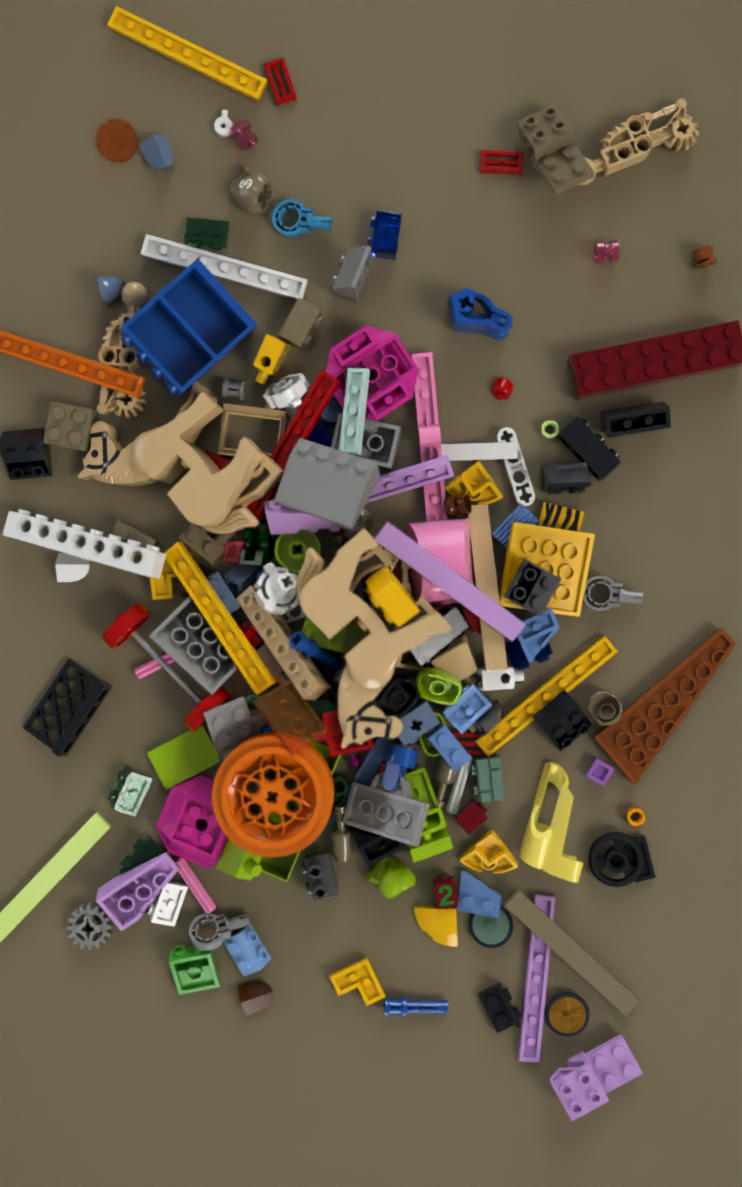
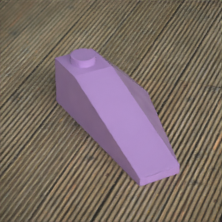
M165 852L113 878L98 888L96 902L116 926L123 931L141 918L143 912L149 904H152L157 894L167 885L179 867Z

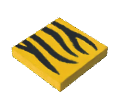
M543 502L538 525L580 531L585 512Z

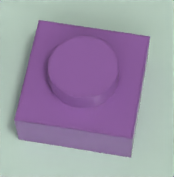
M595 757L585 776L604 787L615 769Z

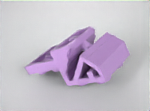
M619 1034L586 1053L581 1051L567 1060L568 1067L558 1068L551 1076L550 1082L571 1121H574L609 1102L607 1093L640 1076L643 1072L622 1034Z

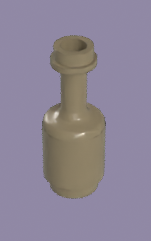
M439 756L434 778L439 781L436 799L439 807L443 808L446 803L443 798L447 784L454 783L457 771L454 772L444 759Z
M344 804L334 805L333 813L336 814L337 829L331 833L332 856H334V861L337 862L349 861L353 854L352 833L350 830H346L345 824L342 823L346 810V805Z

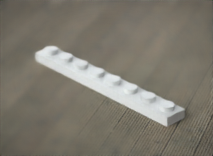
M148 234L145 236L141 250L142 257L184 269L198 258L216 278L297 300L298 297L303 300L308 280Z

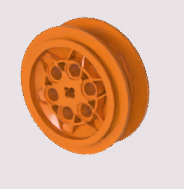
M281 732L259 734L239 744L221 764L212 790V804L215 817L225 835L241 849L264 857L287 856L310 845L325 828L331 815L334 801L332 773L321 753L306 740ZM269 768L274 769L277 777L270 779L266 776L265 771ZM287 778H294L297 786L290 788L286 785L285 780ZM251 781L256 782L259 785V790H249L248 783ZM270 791H272V793H278L276 797L277 800H275L274 798L270 799L268 797L270 795ZM289 800H296L299 807L294 810L290 809L287 802ZM250 804H258L261 807V811L259 813L252 812ZM278 813L281 816V820L273 822L270 819V814Z

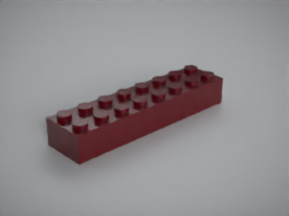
M739 320L572 354L568 358L576 400L740 367L742 365V333Z

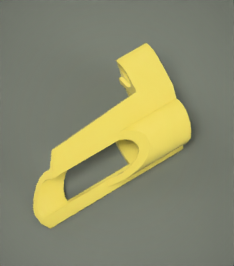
M547 762L544 765L520 849V857L525 863L534 868L542 869L558 878L578 883L583 862L576 860L575 856L563 853L574 796L568 789L569 779L565 770L558 763ZM548 782L553 783L560 792L550 826L537 822Z

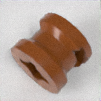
M713 245L704 246L692 252L693 257L697 261L695 264L696 269H703L717 263V259L712 253L714 250Z

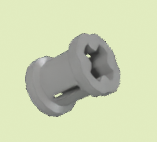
M224 379L222 397L231 396L244 400L246 382L237 383Z

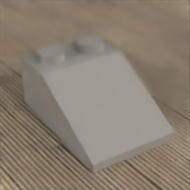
M370 246L349 249L346 256H341L338 267L341 269L338 276L334 275L330 285L333 288V295L357 303L372 265Z
M340 413L338 414L331 448L339 450L343 414ZM365 419L361 455L354 456L376 462L380 469L393 471L402 434L401 427Z

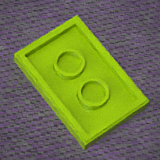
M204 724L195 732L189 730L147 753L166 790L219 763L213 741Z

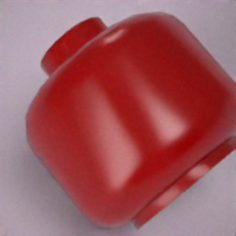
M504 377L497 378L491 387V393L495 395L494 397L497 400H502V398L508 399L514 387L509 379Z

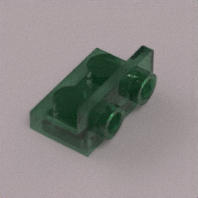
M187 217L186 234L183 235V240L186 245L200 249L201 246H205L211 250L220 251L222 248H228L230 223L229 221Z
M125 765L124 769L117 776L115 789H112L108 796L112 810L136 817L153 780L152 777L134 771L130 766Z
M149 835L144 840L140 838L133 846L135 852L132 856L127 854L120 863L122 869L119 873L123 874L168 850Z

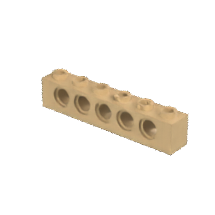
M250 585L236 598L237 602L304 700H316L330 688V685L310 657H305L301 651L290 648L289 640L294 633L281 615L271 614L257 603L254 594L258 590ZM259 588L262 589L263 596L265 597V591L263 588Z

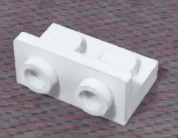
M169 881L157 894L152 904H149L146 908V915L152 923L175 927L188 886L183 883Z

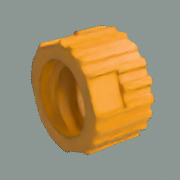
M633 806L626 810L625 819L630 825L637 827L644 823L645 815L639 807ZM634 812L639 813V818L636 821H632L630 817Z

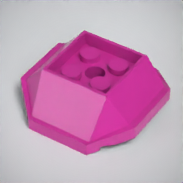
M366 325L330 348L326 373L341 381L333 395L342 409L344 407L348 368H368L378 375L375 380H369L365 419L379 421L413 398L419 369L396 333Z
M200 774L171 788L156 828L169 853L205 868H210L218 864L228 837L219 826L213 810L212 790L215 779ZM198 819L206 820L208 827L201 828L198 825Z

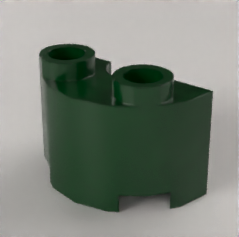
M258 524L255 529L251 527L246 528L243 533L246 548L240 552L239 564L266 565L267 560L273 558L275 550V540L271 539L268 524Z

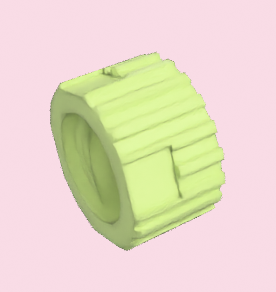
M548 420L541 425L540 434L544 439L551 440L558 435L559 425L557 422ZM548 425L553 426V434H547L545 427Z

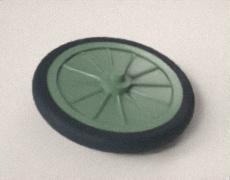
M501 905L499 918L472 913L469 920V930L473 939L481 946L497 948L504 945L510 939L513 932V920L508 910Z

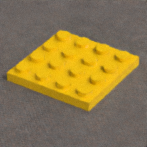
M512 521L499 592L500 605L503 607L525 609L503 596L521 563L526 559L561 578L545 610L552 608L554 614L580 617L595 534Z

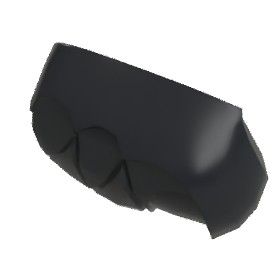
M408 677L396 679L385 690L377 703V707L383 711L385 716L394 715L401 719L414 706L419 697L417 684Z

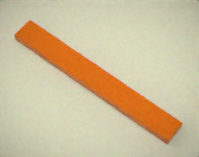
M0 330L1 353L137 398L141 396L146 377Z

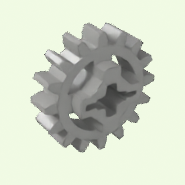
M90 902L87 908L82 904L79 910L75 909L72 912L73 916L68 918V922L72 924L66 927V930L72 931L68 937L75 938L73 944L81 943L80 949L87 945L88 950H92L94 945L98 949L102 943L106 944L109 940L107 937H110L113 933L109 929L114 926V923L109 922L111 918L106 916L104 910H100V905L98 904L94 908L92 902ZM85 914L84 920L78 922L79 917ZM103 931L102 935L96 938L97 933Z

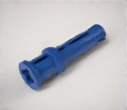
M295 632L289 640V646L293 650L301 651L305 657H313L333 671L339 670L342 660L319 647L317 641L308 639L303 632Z
M405 997L401 999L384 998V1016H388V1014H401V1016H405L408 1013L447 1014L448 1010L447 1000H408Z

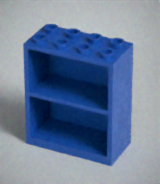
M197 258L120 327V336L122 337L121 341L127 348L130 349L132 347L137 354L135 356L143 365L147 363L151 367L150 372L158 381L162 379L166 383V390L173 397L177 395L180 399L192 388L196 381L201 380L254 331L257 323Z

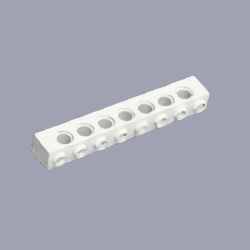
M18 509V512H8L2 534L4 536L147 577L160 579L166 554L159 552V547L147 545L146 548L140 547L141 542L128 539L127 543L121 541L122 537L109 534L107 538L103 536L101 531L91 529L89 533L84 531L85 527L72 524V527L66 526L67 522L58 519L50 522L48 521L49 517L40 514L32 517L30 516L31 512ZM104 543V549L101 552V546ZM123 549V554L120 557L119 552ZM141 554L142 560L138 562V557Z

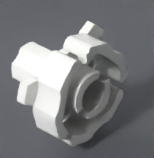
M302 373L290 374L278 380L279 383H272L263 395L266 401L265 408H285L292 420L302 403L301 398L308 391L307 388L309 387V383Z
M272 562L264 565V573L254 585L255 589L258 590L254 594L257 603L265 611L275 615H283L287 611H292L299 603L296 593L297 575L289 573L287 568L276 567ZM267 579V581L265 582V587H264V589H265V597H264V596H263V593H262V589H259V588L262 586L263 581ZM292 600V604L289 607L276 606V604L285 605Z

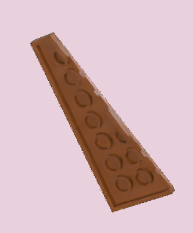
M719 628L622 712L618 722L605 726L593 737L634 785L639 782L638 780L644 771L649 768L650 763L657 753L661 751L666 740L676 730L688 713V709L698 699L700 692L710 682L717 668L725 661L736 645L722 628Z

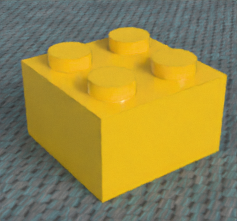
M386 565L365 580L368 586L366 591L370 596V600L377 608H381L384 617L390 624L394 621L400 627L419 612L411 595Z

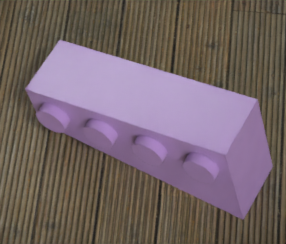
M274 499L264 502L270 534L298 533L300 530L316 533L318 529H330L331 532H338L340 528H346L277 504ZM356 523L350 531H358Z

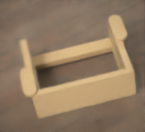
M223 403L224 411L221 415V433L217 454L234 458L238 450L226 448L230 414L280 421L278 444L287 429V411ZM264 453V454H265L266 456L270 457L272 453Z

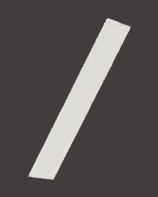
M518 442L441 444L442 456L448 455L449 461L518 459Z

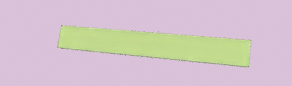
M98 812L83 825L0 912V943L112 827Z

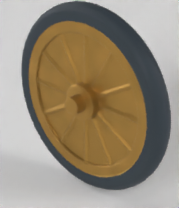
M570 992L557 994L546 1006V1022L549 1028L558 1035L566 1037L577 1035L588 1024V1005L577 994Z

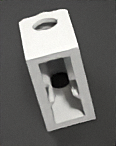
M507 666V670L489 672L485 671V667H478V671L473 674L476 678L474 685L478 690L482 691L514 689L515 683L524 682L523 670H514L510 666Z

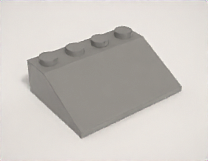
M299 438L290 453L274 501L277 504L352 530L380 479L378 465L376 462Z
M191 596L149 635L163 651L211 695L239 669Z

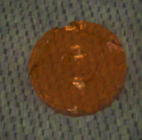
M111 119L105 125L100 126L96 134V144L100 153L107 160L122 163L130 160L135 155L139 146V138L136 130L129 122L122 119Z

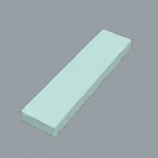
M348 368L339 451L352 455H361L370 376L368 368Z

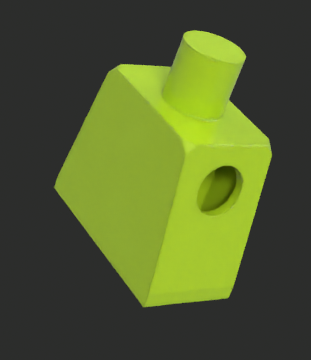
M228 838L216 869L235 878L252 880L253 877L259 876L262 872V867L259 865L262 856L241 849Z

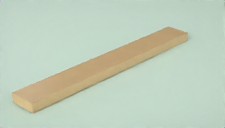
M488 504L472 505V511L467 516L469 518L475 585L500 604ZM479 617L485 671L507 670L504 635Z

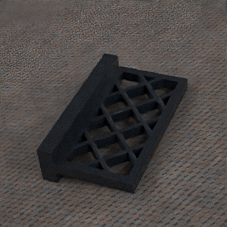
M68 658L23 726V729L51 748L52 752L58 757L67 756L112 686L97 678L74 660ZM70 666L76 668L78 678L68 680L67 671ZM89 678L95 682L91 690L84 691L83 679ZM78 681L80 692L71 694L69 682ZM64 684L66 695L57 697V686ZM81 695L82 704L79 708L73 709L71 697ZM67 698L68 710L59 712L57 700ZM53 701L55 713L45 714V704ZM69 712L70 722L68 725L61 726L60 714ZM55 715L57 727L48 729L46 717ZM41 718L43 730L36 731L31 725L35 719ZM49 731H58L59 738L55 744L49 740Z

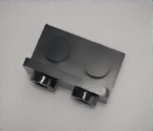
M499 982L478 993L496 1033L513 1025L516 1028L520 1027L519 1019L522 1017L517 1007H512L510 1003L512 997L507 987L503 989Z

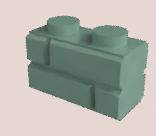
M493 755L474 758V763L471 764L472 776H476L477 784L473 785L474 797H478L480 802L505 800L500 756Z

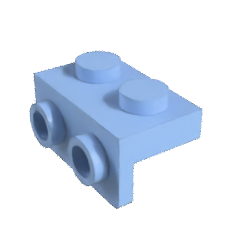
M473 684L471 687L466 686L462 690L455 704L446 705L444 707L445 711L442 714L463 734L493 705Z
M251 924L244 927L241 931L232 934L231 938L223 941L243 977L261 970L271 960L269 953Z

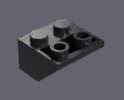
M44 428L2 432L0 453L10 480L52 476L50 446L43 443Z
M587 462L544 464L541 466L542 491H548V495L561 494L564 490H569V494H579L585 492V489L591 486Z
M524 559L503 597L541 617L561 578Z
M565 690L532 716L560 751L570 746L576 738L587 732L592 726V723L581 707Z
M349 825L356 845L368 867L406 847L405 843Z

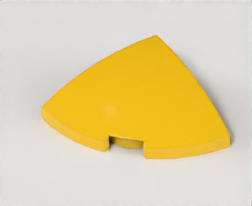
M479 460L445 486L447 492L452 496L458 497L459 494L467 493L471 501L477 502L478 505L493 503L503 498L499 488Z
M492 829L474 842L459 858V861L465 866L478 872H482L485 869L493 870L494 874H499L518 867V863L512 853Z
M434 905L414 906L416 920L423 932H426L432 937L433 941L439 944L458 947L456 907L437 909Z

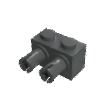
M330 850L306 854L304 861L301 862L303 874H307L309 882H306L308 895L312 894L313 901L338 895L339 888Z

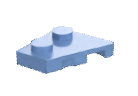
M552 608L544 610L541 617L535 614L522 620L526 625L517 635V639L529 663L533 662L534 657L546 646L551 636L555 635L560 628Z
M463 869L461 872L457 911L499 918L502 895L494 889H490L483 881L476 879L468 870Z

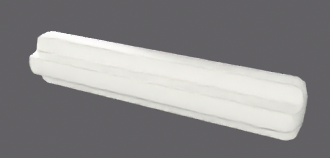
M472 759L457 770L446 807V812L450 814H457Z

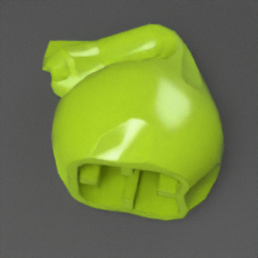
M391 856L377 862L374 868L365 875L368 882L371 881L373 884H378L379 891L388 899H393L415 885L416 881L412 870Z

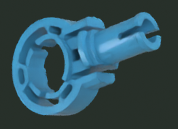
M294 199L280 202L272 214L274 227L282 236L287 238H295L301 234H310V230H313V228L331 231L332 227L330 225H333V218L313 215L314 210L312 208H306L302 203ZM286 207L290 211L295 210L299 213V219L292 227H286L282 224L283 215L287 212ZM278 224H280L282 228H284L286 231L281 230Z

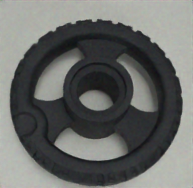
M611 832L601 835L594 841L589 850L588 862L593 875L600 882L611 887H621L631 884L639 877L644 865V856L641 847L635 839L621 832ZM612 840L614 847L606 851L605 858H597L598 849L604 843ZM627 844L633 848L636 854V865L634 866L628 864L627 857L623 851L624 846ZM614 855L622 858L617 864L610 861ZM608 867L612 872L618 873L623 871L624 878H609L601 872Z

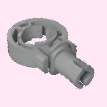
M601 575L594 576L586 581L585 590L588 589V594L586 595L584 591L583 601L592 610L605 611L611 607L620 608V604L609 603V601L642 605V599H634V597H643L642 591L611 588L612 586L622 588L623 583H615L609 577ZM595 579H604V582L598 581L597 584L606 585L610 591L607 601L603 603L594 602L596 605H601L600 608L593 607L586 599L588 596L589 600L593 601L590 597V590L595 584L593 583L590 587H588V584ZM619 593L618 598L612 597V594Z
M204 913L197 916L189 927V936L192 944L202 951L216 949L225 939L231 938L230 933L232 931L250 926L247 913L231 918L226 917L225 913L218 916L213 913ZM199 924H201V927L211 925L216 929L215 935L212 938L205 939V943L203 938L198 936Z

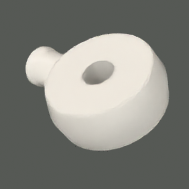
M222 110L221 117L217 118L214 123V131L218 136L226 138L232 134L234 126L233 122L228 118V111Z

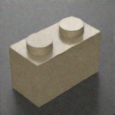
M298 297L278 334L279 338L301 351L304 346L308 347L313 338L311 335L314 328L318 329L323 320L321 309Z

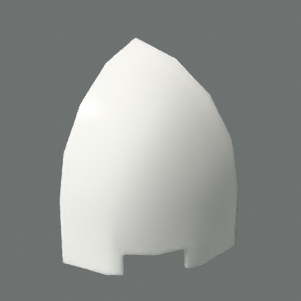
M58 553L55 564L57 582H73L84 578L89 571V560L67 553Z

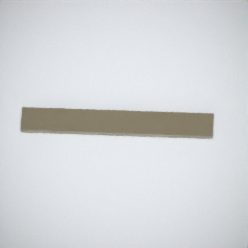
M519 889L504 903V906L623 1015L627 1017L640 1001Z

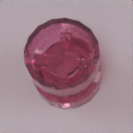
M241 120L230 128L233 137L238 140L237 145L240 150L250 149L258 142L256 134L251 131V125L248 120Z
M612 240L609 243H604L603 241L595 242V262L603 263L605 260L618 262V240Z

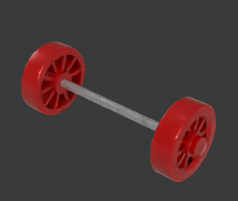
M138 602L114 619L112 625L102 635V640L111 649H115L132 636L197 702L194 709L183 720V723L192 732H195L206 722L203 713L223 705L231 697V694L221 686L213 695L209 694L201 698L137 632L151 615V612L141 602Z

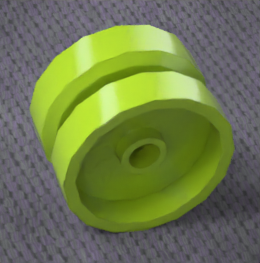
M300 530L298 533L280 534L275 542L274 552L282 568H287L293 573H299L303 566L307 549L310 547L314 548L322 557V546L315 533ZM299 546L302 547V554H296L295 549Z

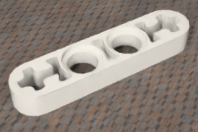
M509 427L502 428L497 433V443L506 442L501 440L503 432H506L507 435L511 434L512 437L509 439V442H518L516 433ZM518 443V461L510 463L507 459H503L517 504H522L526 507L534 502L535 493ZM516 471L524 474L525 478L522 483L514 481L513 474ZM526 483L528 487H525L524 491L531 496L528 499V503L520 500L522 490H516V487H521Z

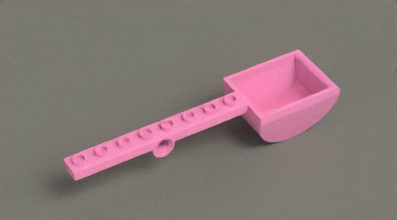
M432 352L411 354V358L419 369L414 393L421 463L442 457ZM444 480L424 485L426 522L407 523V536L475 586L469 518L448 520L444 509V499L446 498ZM410 566L412 598L415 603L421 596L431 606L459 603Z

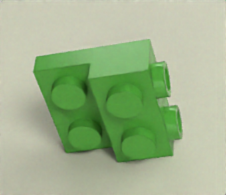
M179 945L170 951L169 965L179 995L220 987L213 950L202 951L195 946L185 948V946Z

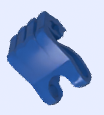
M464 288L462 291L453 293L448 297V309L451 317V326L454 331L482 333L496 340H503L509 334L513 324L512 316L497 308L484 294ZM475 301L480 303L485 313L471 314Z

